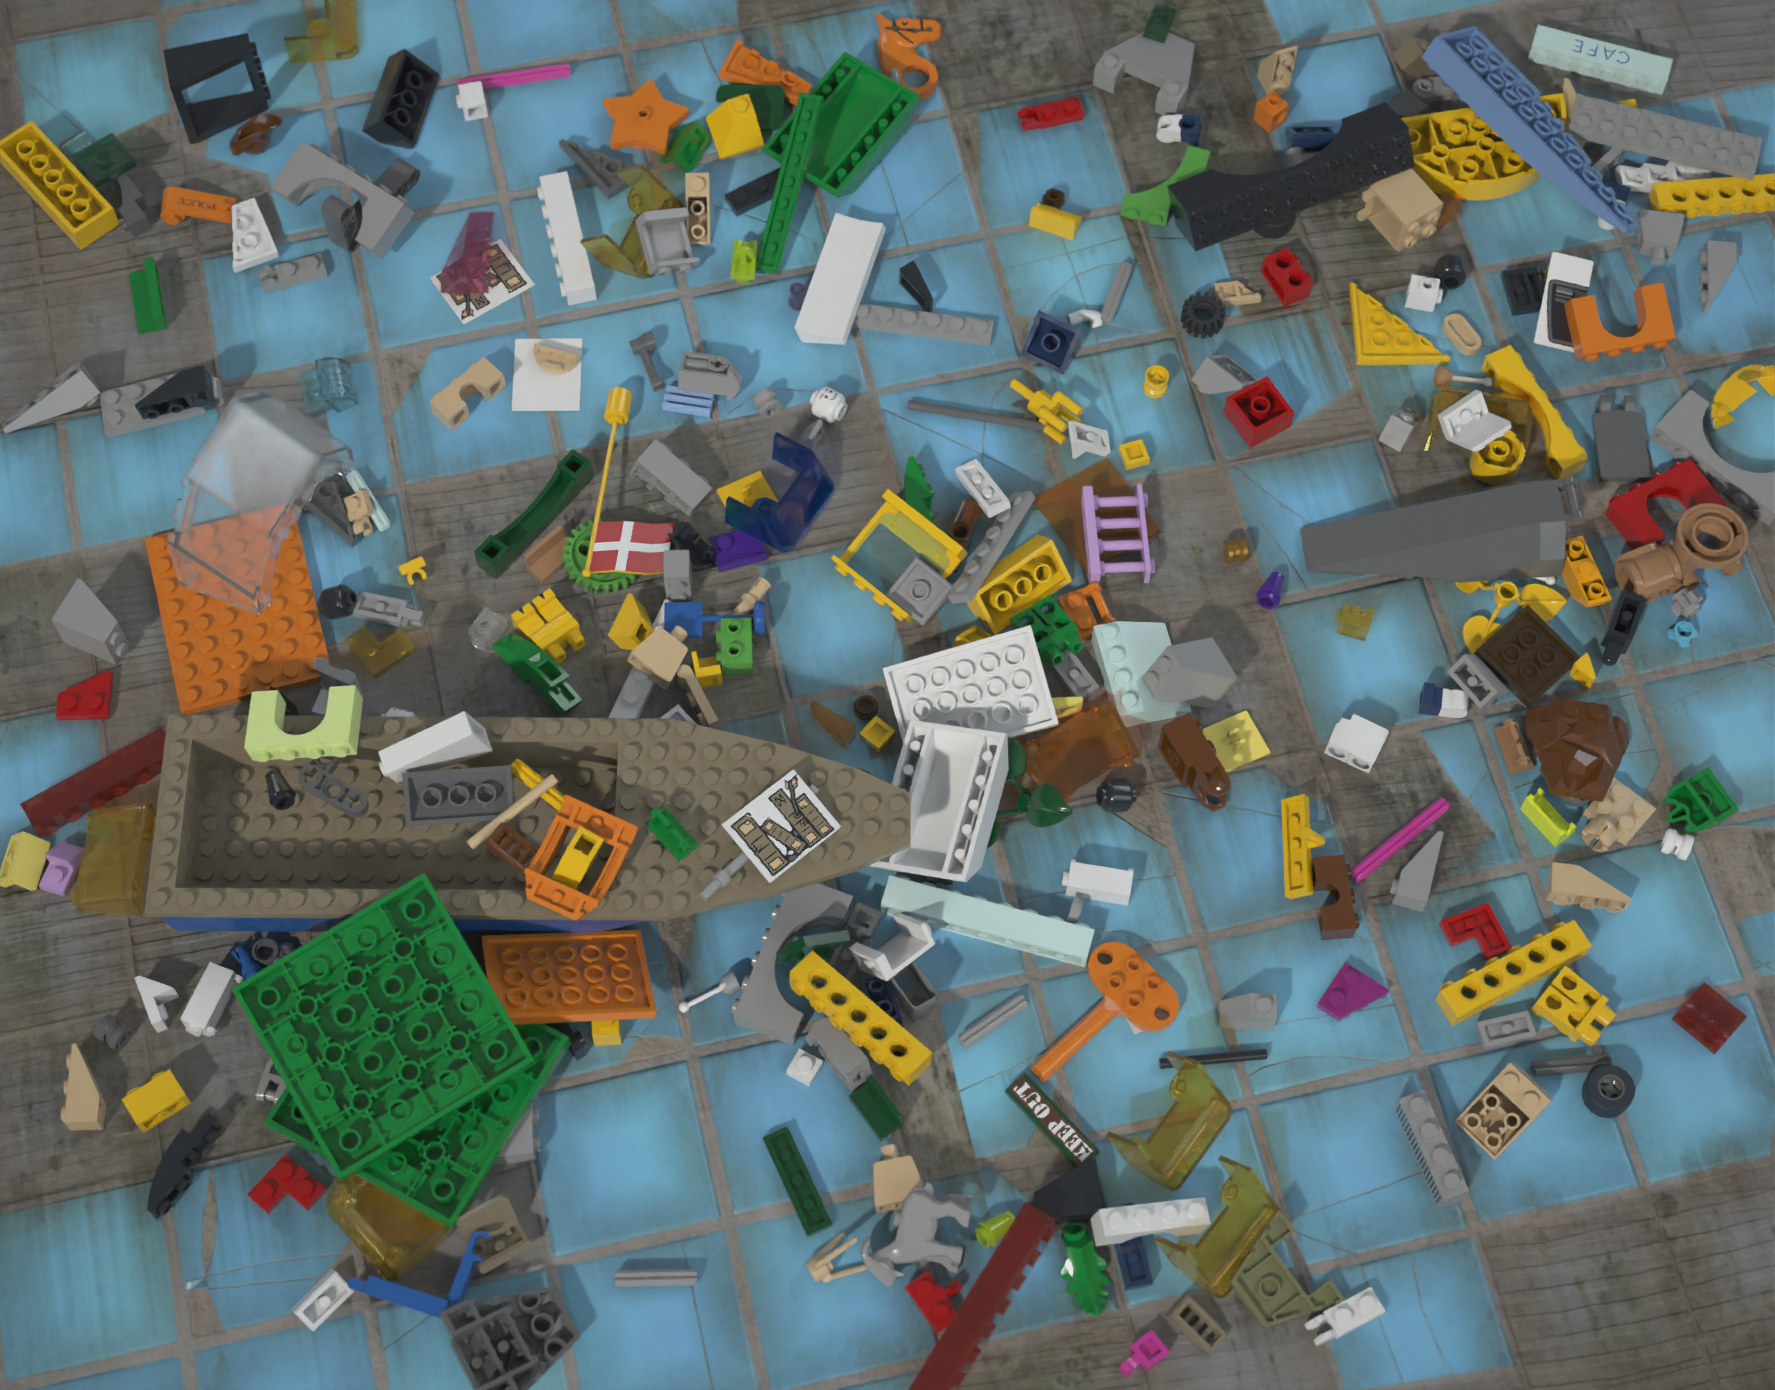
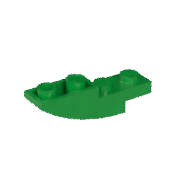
M914 456L908 458L905 470L904 502L933 524L934 516L931 510V499L934 497V492L930 483L926 484L924 480L925 473L921 463L917 464Z
M510 633L492 645L524 684L531 681L561 716L581 703L582 699L566 682L569 675L548 654L530 641Z

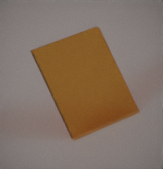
M1107 458L1094 463L1034 496V502L1086 573H1088L1081 505L1082 486H1092L1093 495H1098V497L1135 496ZM1136 506L1098 507V510H1095V517H1100V519L1137 518ZM1145 510L1147 536L1150 539L1162 531ZM1138 527L1100 529V532H1097V538L1102 539V541L1138 540L1139 531ZM1128 550L1103 551L1102 554H1099L1100 561L1106 563Z

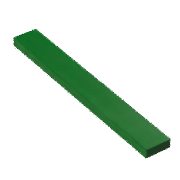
M800 92L756 260V271L779 275L824 102L823 96Z

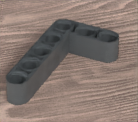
M398 158L375 181L374 185L379 187L382 184L392 191L391 195L396 198L397 195H400L404 198L418 182L420 170ZM330 195L325 199L321 208L329 239L331 242L352 253L360 246L355 238L362 224L361 203L358 200L351 206L338 197Z

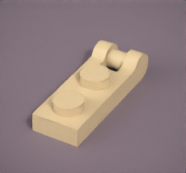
M680 665L676 671L678 685L680 688L687 690L688 693L685 694L691 708L696 707L698 711L696 716L699 724L719 730L718 718L692 669L688 665Z

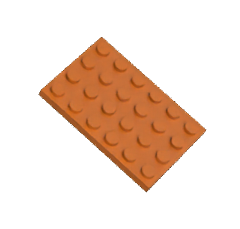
M641 930L481 936L480 944L485 976L515 1025L656 1017L657 1010Z

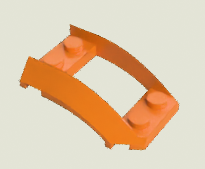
M565 794L564 802L558 815L556 814L534 859L524 871L527 884L525 888L527 899L577 921L599 906L619 872L639 827ZM581 826L604 839V842L614 846L600 877L589 895L545 876L571 827L578 830Z

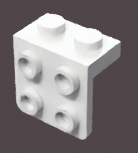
M1474 390L1437 415L1446 440L1471 451L1482 450L1488 443L1503 436L1512 427L1510 421L1489 413L1483 394L1478 390Z

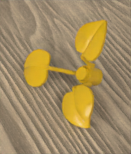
M1490 581L1454 582L1461 591L1469 594L1474 593L1479 587L1481 590H1495L1493 599L1497 607L1490 619L1488 620L1484 616H1474L1463 627V640L1470 654H1474L1481 645L1503 627L1493 622L1500 609L1511 605L1514 599L1517 605L1522 606V609L1529 605L1546 623L1553 619L1567 602L1560 593L1541 584L1526 585L1518 593L1517 587L1512 582H1503L1500 585L1496 583L1489 586L1485 585Z

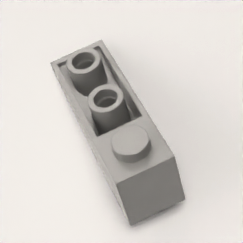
M1708 240L1704 249L1699 251L1698 263L1702 264L1698 278L1699 283H1702L1699 303H1702V313H1707L1733 272L1737 263L1736 243Z

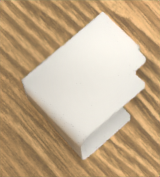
M1353 714L1350 720L1341 718L1340 722L1336 723L1324 753L1369 773L1388 737L1389 731L1356 714Z

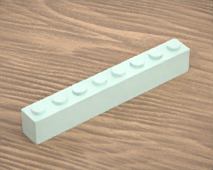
M889 875L881 901V912L885 915L893 916L894 913L898 912L919 921H925L930 927L1081 967H1086L1095 929H1091L1084 923L1077 922L1072 924L1065 922L1058 916L1046 917L1039 915L1038 912L1031 909L1019 910L1005 902L997 904L987 901L982 896H966L955 889L944 890L936 888L934 884L929 882H913L910 878L902 875H897L896 877Z

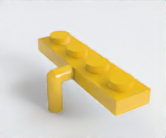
M1301 794L1281 800L1285 897L1290 900L1313 894L1311 848L1325 844V838L1310 828L1309 797Z

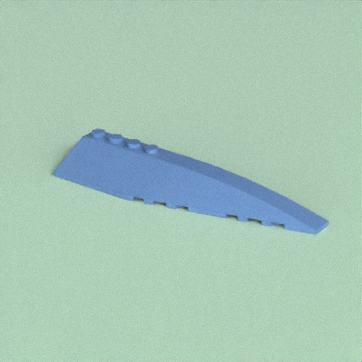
M1476 26L1438 35L1434 38L1422 56L1427 62L1428 67L1436 71L1443 82L1458 94L1459 99L1467 103L1473 109L1474 114L1483 119L1520 157L1566 195L1620 231L1626 233L1639 227L1638 222L1622 202L1615 200L1616 193L1614 190L1602 183L1603 176L1599 170L1593 171L1590 167L1592 161L1572 134L1563 131V122L1551 115L1550 111L1552 108L1548 102L1542 103L1539 99L1541 95L1539 90Z

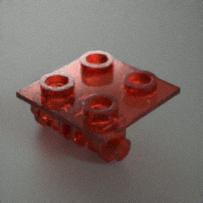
M1704 982L1671 1020L1715 1055L1747 1016Z

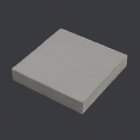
M916 557L885 596L925 627L948 599L953 585Z

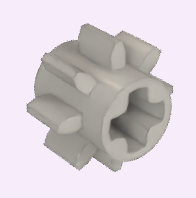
M1684 588L1671 598L1674 603H1672L1673 606L1670 609L1676 617L1684 615L1686 619H1689L1702 609L1700 601L1703 598L1697 590L1689 591L1687 588Z

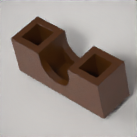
M1345 855L1313 857V891H1327L1336 899V903L1333 905L1321 906L1317 915L1321 940L1353 938L1360 923L1358 913H1354L1353 910L1355 891L1349 885L1351 866L1346 864Z

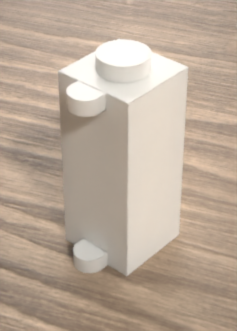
M1071 859L1070 870H1064L1062 885L1067 886V896L1128 906L1134 869L1128 868V871L1078 863L1076 859Z
M209 962L180 1018L186 1027L185 1030L198 1037L201 1034L209 1037L215 1036L217 1030L214 1028L233 993L231 988L235 987L237 983L240 984L244 978L235 974L230 969Z

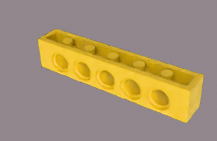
M1775 174L1755 175L1753 180L1739 177L1656 182L1653 183L1648 198L1651 210L1685 214L1687 218L1774 211Z
M1572 920L1567 924L1562 921L1551 928L1552 932L1546 935L1539 933L1528 941L1529 944L1523 947L1520 945L1514 946L1507 951V955L1503 958L1494 957L1484 964V968L1478 971L1475 968L1462 975L1461 980L1455 983L1451 980L1443 984L1439 988L1440 991L1435 1000L1451 1025L1455 1026L1564 968L1565 965L1567 966L1586 956L1592 945L1576 921ZM1551 944H1558L1562 951L1555 950ZM1529 955L1538 957L1540 962H1533ZM1506 967L1515 968L1518 974L1509 973ZM1484 979H1491L1496 986L1487 985ZM1461 991H1469L1473 998H1466Z
M811 951L790 971V986L792 990L800 996L804 995L816 1011L825 1013L837 1029L846 1031L850 1039L857 1046H863L868 1050L875 1062L878 1064L883 1063L889 1068L890 1073L898 1081L903 1080L909 1086L931 1065L932 1052L814 951ZM816 983H821L825 986L822 988H816L813 985ZM841 1000L844 1004L836 1005L833 1001ZM861 1017L864 1019V1021L856 1022L853 1020V1018ZM881 1034L884 1036V1038L875 1039L873 1035ZM901 1051L905 1055L898 1057L893 1055V1052Z

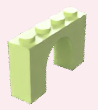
M356 685L329 687L327 710L323 721L308 733L290 735L283 732L286 702L279 691L252 692L244 748L251 759L258 762H266L273 759L293 760L306 757L318 759L322 756L345 757L347 755L357 754L363 697Z

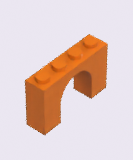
M1664 283L1641 286L1633 292L1638 315V326L1633 336L1627 338L1613 336L1602 326L1595 295L1574 298L1565 303L1564 307L1576 360L1585 359V362L1599 360V356L1608 355V358H1614L1623 355L1622 352L1631 351V354L1646 351L1645 348L1653 346L1654 350L1668 347V343L1676 339Z

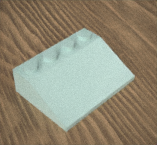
M1117 621L1093 626L1091 640L1117 729L1183 716L1187 713L1191 714L1192 711L1189 704L1155 697L1143 678V675L1168 646H1172L1165 623Z

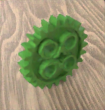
M589 519L588 527L580 523L579 532L572 529V537H566V545L563 546L564 555H562V562L566 563L564 571H571L569 579L577 578V587L585 584V592L592 587L594 588L595 595L598 594L600 589H603L606 596L609 589H612L617 594L618 586L626 590L627 581L634 584V575L639 576L640 574L608 572L604 574L593 573L590 577H584L582 570H585L587 556L582 555L580 552L588 551L593 522Z

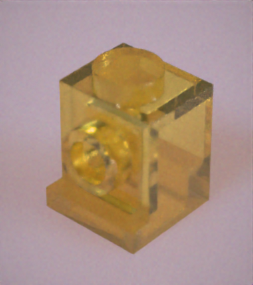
M1345 604L1343 609L1337 608L1334 623L1338 624L1336 633L1365 641L1375 608L1370 607L1369 611H1366L1359 606H1348Z

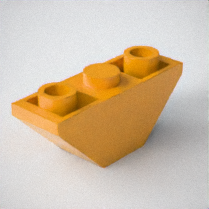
M1583 536L1565 540V561L1562 567V577L1571 597L1587 608L1611 602L1612 598Z

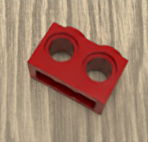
M1288 247L1263 258L1260 272L1284 307L1310 295L1313 283L1312 278L1308 272L1303 270L1298 257L1292 254Z

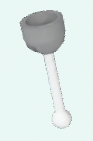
M733 971L721 977L719 987L689 1002H681L679 1010L685 1013L689 1010V1007L721 991L731 995L742 990Z

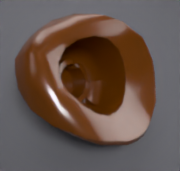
M260 114L252 117L238 128L230 141L232 155L240 156L243 152L249 155H259L265 152L270 145L272 132L283 123V119L273 114Z

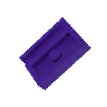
M757 525L709 537L710 544L716 548L717 556L715 561L719 573L767 560V554Z

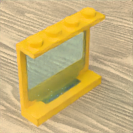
M887 489L882 495L886 501L842 556L838 558L833 555L831 559L837 564L834 568L844 577L848 574L855 579L853 582L855 586L863 592L866 589L874 594L871 598L882 607L885 604L891 607L892 611L890 613L900 622L906 619L909 623H912L914 619L886 597V593L916 557L947 580L968 553L952 538Z

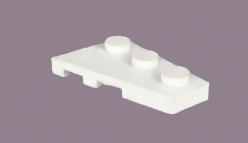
M255 198L232 205L234 273L278 258L279 253Z

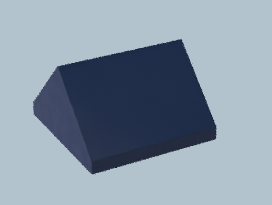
M1332 126L1286 127L1287 149L1300 147L1305 152L1322 151L1333 141L1338 131Z
M1039 310L1021 355L1058 373L1065 374L1080 350L1082 330Z

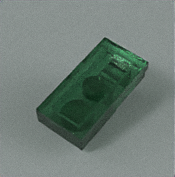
M1156 3L1143 37L1165 44L1177 10Z

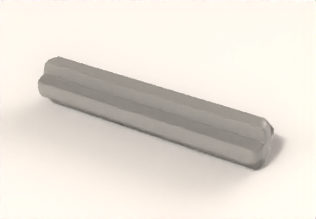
M1123 261L1119 265L1101 312L1103 322L1110 324L1113 321L1132 271L1131 263Z
M1017 994L958 1035L960 1044L964 1048L970 1047L1028 1006L1026 998L1022 994Z
M696 1269L617 1270L615 1272V1285L617 1287L696 1285L698 1281Z

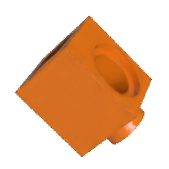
M1272 91L1256 103L1253 120L1270 134L1286 122L1289 104L1275 91Z

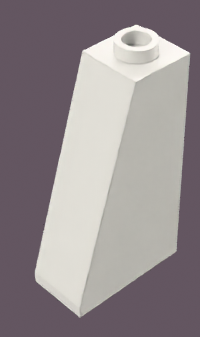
M463 711L379 751L381 759L379 767L385 777L388 776L398 783L403 781L402 773L438 770L493 750L485 728Z

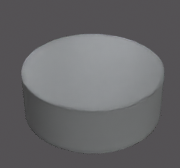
M1072 898L1066 922L1072 924L1078 922L1083 906L1082 899Z

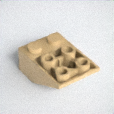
M1510 1062L1454 1122L1496 1160L1555 1099L1515 1062Z

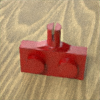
M926 1271L905 1286L904 1289L936 1335L960 1319L950 1300L951 1296L963 1289L957 1279L942 1288L935 1282L930 1273Z

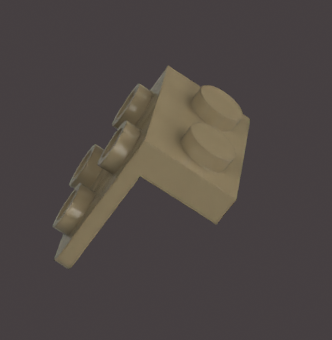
M506 1194L493 1197L457 1218L456 1223L467 1245L471 1235L476 1231H485L492 1236L489 1240L484 1237L479 1238L474 1249L475 1255H481L484 1259L483 1262H476L482 1274L533 1248Z

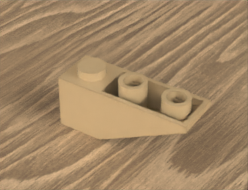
M1297 45L1276 51L1260 62L1257 77L1266 95L1272 91H1275L1278 95L1289 92L1298 51Z
M685 173L686 207L689 213V217L686 219V232L690 245L710 244V174Z
M1552 862L1547 871L1546 901H1552L1556 905L1574 904L1580 905L1584 909L1604 908L1609 912L1618 913L1625 911L1631 902L1629 896L1579 865Z
M72 1044L71 1053H68L66 1058L69 1076L64 1081V1094L67 1096L66 1105H63L61 1108V1120L71 1131L103 1130L106 1109L105 1100L83 1052L77 1044Z

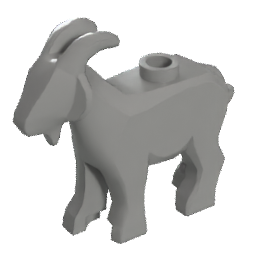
M926 1182L924 1187L913 1188L904 1198L902 1209H896L893 1225L898 1226L895 1239L888 1245L870 1254L869 1245L871 1239L867 1237L861 1245V1258L870 1272L887 1287L892 1286L895 1278L898 1276H904L903 1272L894 1269V1264L928 1260L940 1263L949 1271L957 1273L963 1247L939 1242L934 1237L938 1219L946 1216L956 1218L960 1225L968 1228L973 1195L948 1194L937 1196L934 1195V1188L929 1182Z

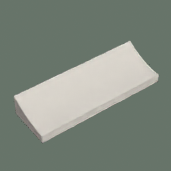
M835 213L794 327L802 342L846 345L886 230L883 223L858 220Z

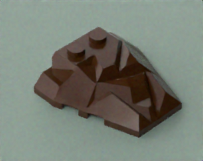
M1561 698L1552 699L1547 706L1538 705L1528 709L1524 714V734L1526 739H1531L1534 746L1532 753L1535 758L1538 757L1540 760V771L1550 794L1603 802L1615 772L1618 770L1621 759L1629 745L1628 725L1619 716H1612V709L1608 705Z

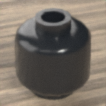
M1449 254L1437 260L1435 264V278L1440 279L1439 286L1441 288L1453 290L1464 284L1466 280V264L1460 256Z
M343 584L326 588L321 592L318 599L319 610L331 620L350 616L353 614L355 605L358 602L357 595L348 586Z
M1105 779L1096 789V801L1106 812H1126L1131 808L1132 803L1136 801V790L1127 779Z

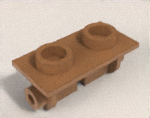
M1507 719L1503 721L1504 726L1493 728L1509 774L1533 770L1534 765L1519 724L1513 722V719Z

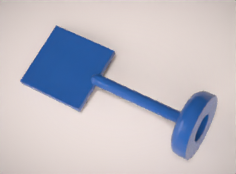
M764 600L755 601L754 614L703 615L702 602L664 603V630L668 633L675 626H680L687 632V637H702V622L721 621V618H751L754 621L755 633L757 635H765Z

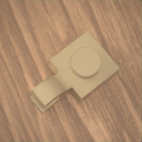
M360 490L344 498L349 522H353L354 533L358 535L363 532L364 536L373 533L369 516L373 515L374 511L369 491Z

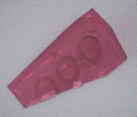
M494 212L469 213L442 270L441 293H489Z

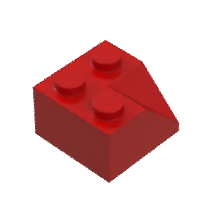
M1268 376L1226 397L1223 411L1250 449L1290 428L1295 413Z

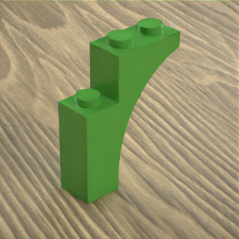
M1187 146L1182 163L1169 179L1150 190L1134 194H1124L1120 215L1129 219L1146 221L1153 225L1166 226L1172 207L1167 186L1206 171L1210 151Z

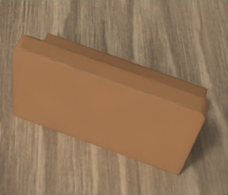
M558 525L524 555L526 569L543 585L563 569L566 564L562 562L566 536L561 525Z

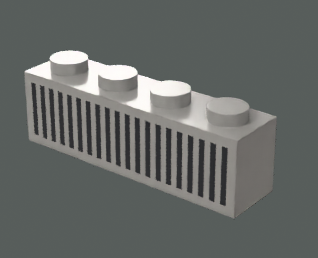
M1425 1091L1399 1098L1394 1107L1395 1113L1437 1208L1439 1209L1462 1201L1469 1192V1189Z

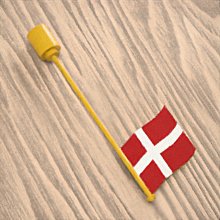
M614 387L608 392L604 418L612 425L585 570H582L584 577H590L593 573L608 572L640 575L664 573V550H669L671 539L667 534L672 533L674 522L663 524L629 521L599 522L617 426L628 422L633 397L628 389L622 387Z

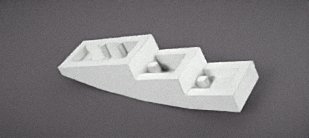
M1669 161L1665 166L1644 163L1640 168L1619 165L1614 170L1617 183L1630 187V191L1650 192L1653 183L1713 178L1711 170Z

